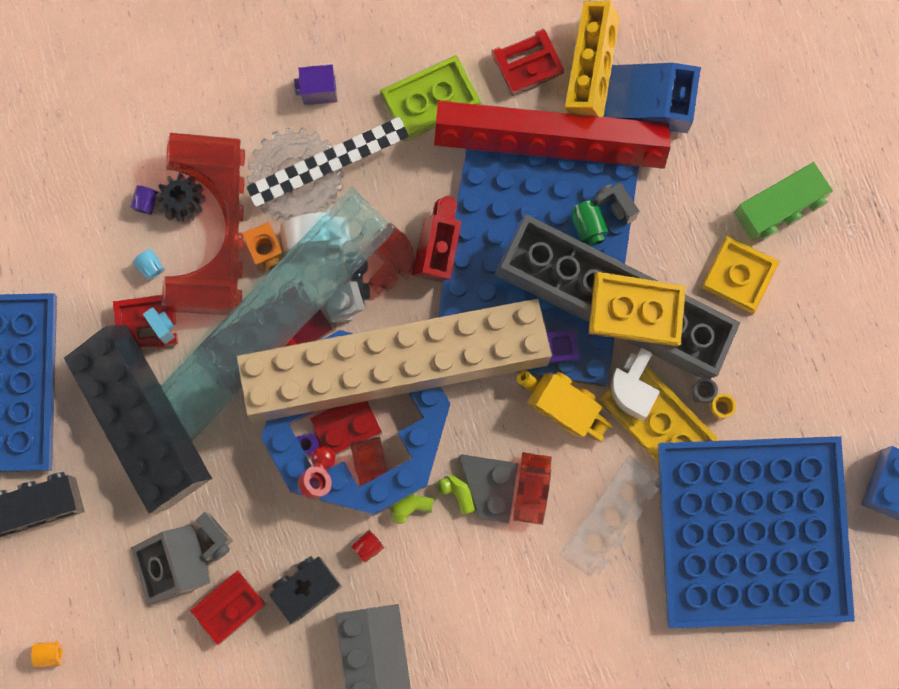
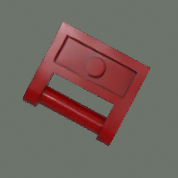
M544 28L536 31L534 36L503 49L497 47L491 50L493 59L499 67L512 96L561 76L565 71ZM537 46L543 49L508 64L507 59Z

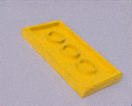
M647 365L639 380L659 390L660 393L643 421L622 411L614 402L610 389L598 399V402L657 463L658 443L720 441Z

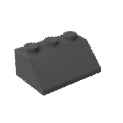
M399 604L336 613L346 689H411Z

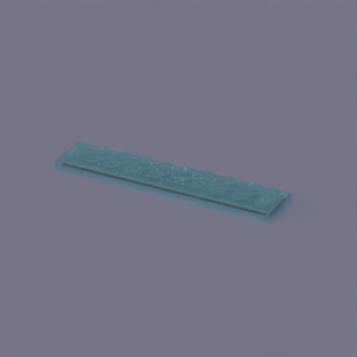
M351 187L161 385L191 441L243 389L237 356L283 347L396 230L355 188Z

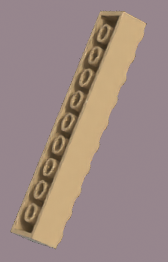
M533 299L239 355L237 360L247 416L252 424L548 366L552 354L539 300Z

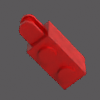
M445 196L436 200L432 215L423 219L412 276L437 282L451 278L461 221L454 220L457 203L453 197Z

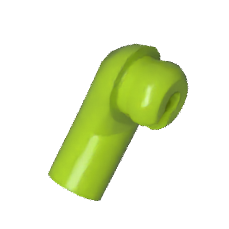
M446 475L444 479L438 481L437 488L441 494L447 495L451 493L456 496L461 514H468L476 510L470 489L466 483L453 475Z

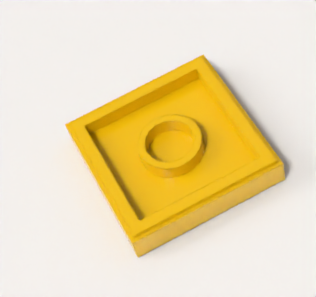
M726 236L700 289L754 314L780 261Z

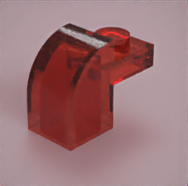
M390 223L371 243L372 251L385 262L369 280L370 288L378 295L383 290L389 291L398 281L396 276L398 274L408 281L413 273L415 263L411 242L406 235Z
M380 436L350 443L360 486L388 472Z
M522 452L513 521L543 525L550 487L552 456Z

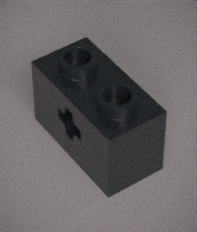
M309 556L297 566L299 571L291 578L285 575L272 585L275 590L269 596L291 625L297 623L343 587L324 560L319 556L315 559ZM300 581L305 583L311 582L312 585L308 588L309 595L297 592L301 588Z

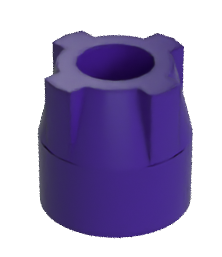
M136 185L130 208L136 212L152 215L157 201L155 195L159 194V192L145 186Z
M311 433L296 437L300 445L304 440L312 442L309 450H303L307 458L310 459L312 452L320 446L318 439Z

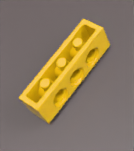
M583 1L565 104L569 114L604 116L620 16L611 1Z

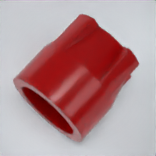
M370 529L351 546L365 563L385 548Z

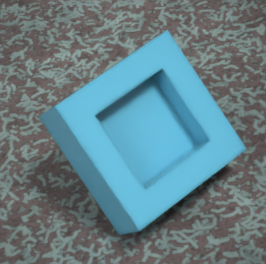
M152 307L143 313L155 333L165 344L175 338L170 330L174 325L165 312L159 314Z

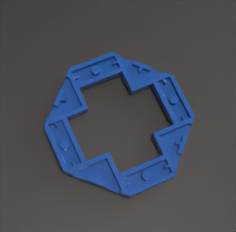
M339 330L323 339L350 335L353 333ZM436 387L409 393L423 418L398 432L401 442L411 457L410 460L358 487L343 461L326 470L331 478V489L319 500L375 516L426 488L451 404L443 389ZM316 411L267 420L261 436L289 491L301 496L303 494L298 487L299 476L312 466L290 425ZM309 481L310 485L315 488L313 482Z

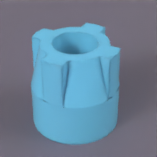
M152 249L142 252L133 260V264L138 271L149 281H152L165 271Z

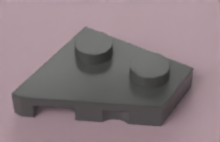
M461 454L460 461L479 519L509 524L518 463Z

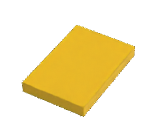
M597 272L594 275L589 334L675 347L680 346L686 285Z

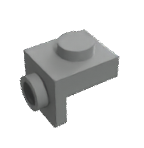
M349 281L324 294L327 305L326 309L331 322H350L354 320L353 315L365 310L357 282Z

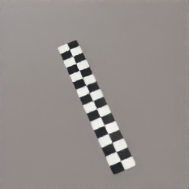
M397 117L250 184L246 188L254 205L259 206L409 137V134L401 118Z

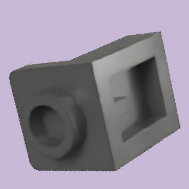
M621 182L613 187L611 184H608L596 192L595 206L600 208L611 201L610 208L618 220L622 219L628 225L637 219L640 211Z
M204 512L195 520L201 526L197 531L208 543L214 541L215 544L202 557L206 561L213 559L218 561L230 551L228 545L234 540L210 513Z

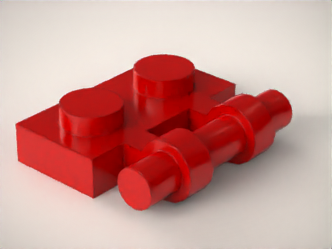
M172 294L113 301L115 325H127L140 349L157 347V350L167 349L168 345L179 344L177 333H173L175 338L166 344L158 337L155 331V336L139 337L140 329L152 328L143 315L152 307L159 314L165 312L173 325H177L174 296Z

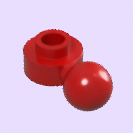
M319 446L312 452L311 461L314 466L305 470L299 476V490L308 499H319L331 489V478L326 470L334 465L336 456L334 451L328 446ZM309 481L313 482L315 488L310 485Z

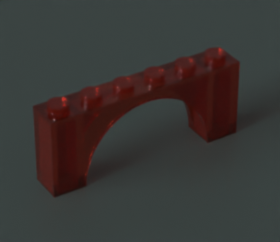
M169 133L166 150V170L193 176L209 189L221 207L225 221V236L219 253L204 267L184 275L165 276L162 282L161 312L233 315L237 307L242 305V290L237 289L238 278L241 279L243 274V262L238 261V250L243 248V235L239 232V222H243L244 205L239 204V194L244 193L245 185L244 177L240 176V166H244L245 149H240L241 139Z

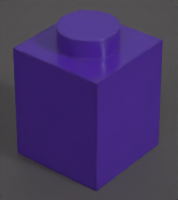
M333 64L298 67L299 78H294L296 96L301 95L304 105L338 102Z

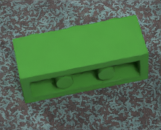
M812 162L742 202L734 211V214L752 241L759 237L766 240L779 231L777 227L786 222L790 226L803 217L802 212L809 208L814 212L828 203L826 198L833 190L815 162Z

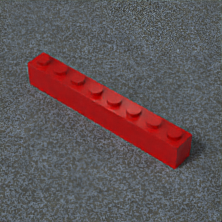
M439 100L437 104L434 146L665 169L671 148L669 124Z

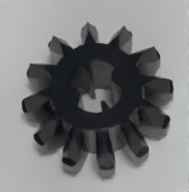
M179 173L177 180H173L171 176L167 175L169 184H159L158 188L162 193L155 195L157 202H160L157 207L160 213H166L165 217L169 221L176 217L178 223L182 224L185 216L194 221L195 217L192 213L194 211L202 213L203 208L199 204L206 202L205 195L201 194L204 190L203 186L196 184V179L193 176H189L185 180V176ZM184 194L186 198H181L183 201L177 203L176 198L180 199L179 195Z

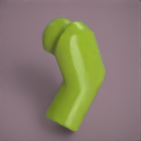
M411 495L392 506V521L397 524H403L407 521V516L415 510L432 513L434 498Z

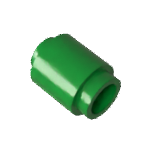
M592 200L574 206L571 209L573 213L571 219L579 240L591 247L605 241L604 237L609 232L599 206H595Z

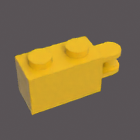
M560 372L556 374L545 373L526 404L573 436L585 437V435H588L602 443L604 440L602 436L606 429H611L613 424L598 414L603 406L594 401L596 396L583 388H580V390L576 389L571 385L572 380ZM595 420L597 423L595 424L594 428L591 429L590 427Z

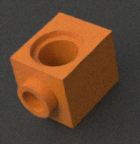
M269 222L242 233L259 272L275 270L281 266V262L286 260ZM264 244L273 246L271 252L267 255L258 253L259 248Z

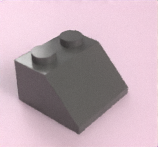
M193 524L163 531L131 547L148 606L194 591L211 583L208 567L202 557L200 541Z

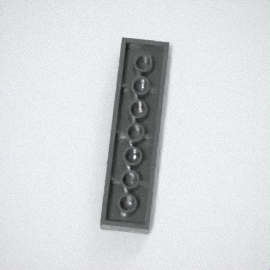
M527 214L518 223L494 273L495 276L589 323L594 275L597 272L658 281ZM685 294L680 346L675 347L628 339L623 340L643 348L699 378L711 379L718 376L741 322Z

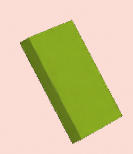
M457 55L380 90V94L392 118L400 117L409 134L408 138L403 139L404 142L435 128L438 100L482 105Z

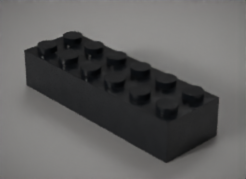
M108 325L103 327L64 357L66 364L148 514L171 508L213 479L127 325Z

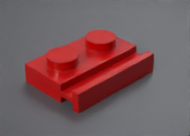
M368 401L334 407L310 418L321 445L330 447L334 451L335 456L382 434Z
M237 570L192 608L190 612L197 618L214 642L220 645L267 604L244 578L242 573Z

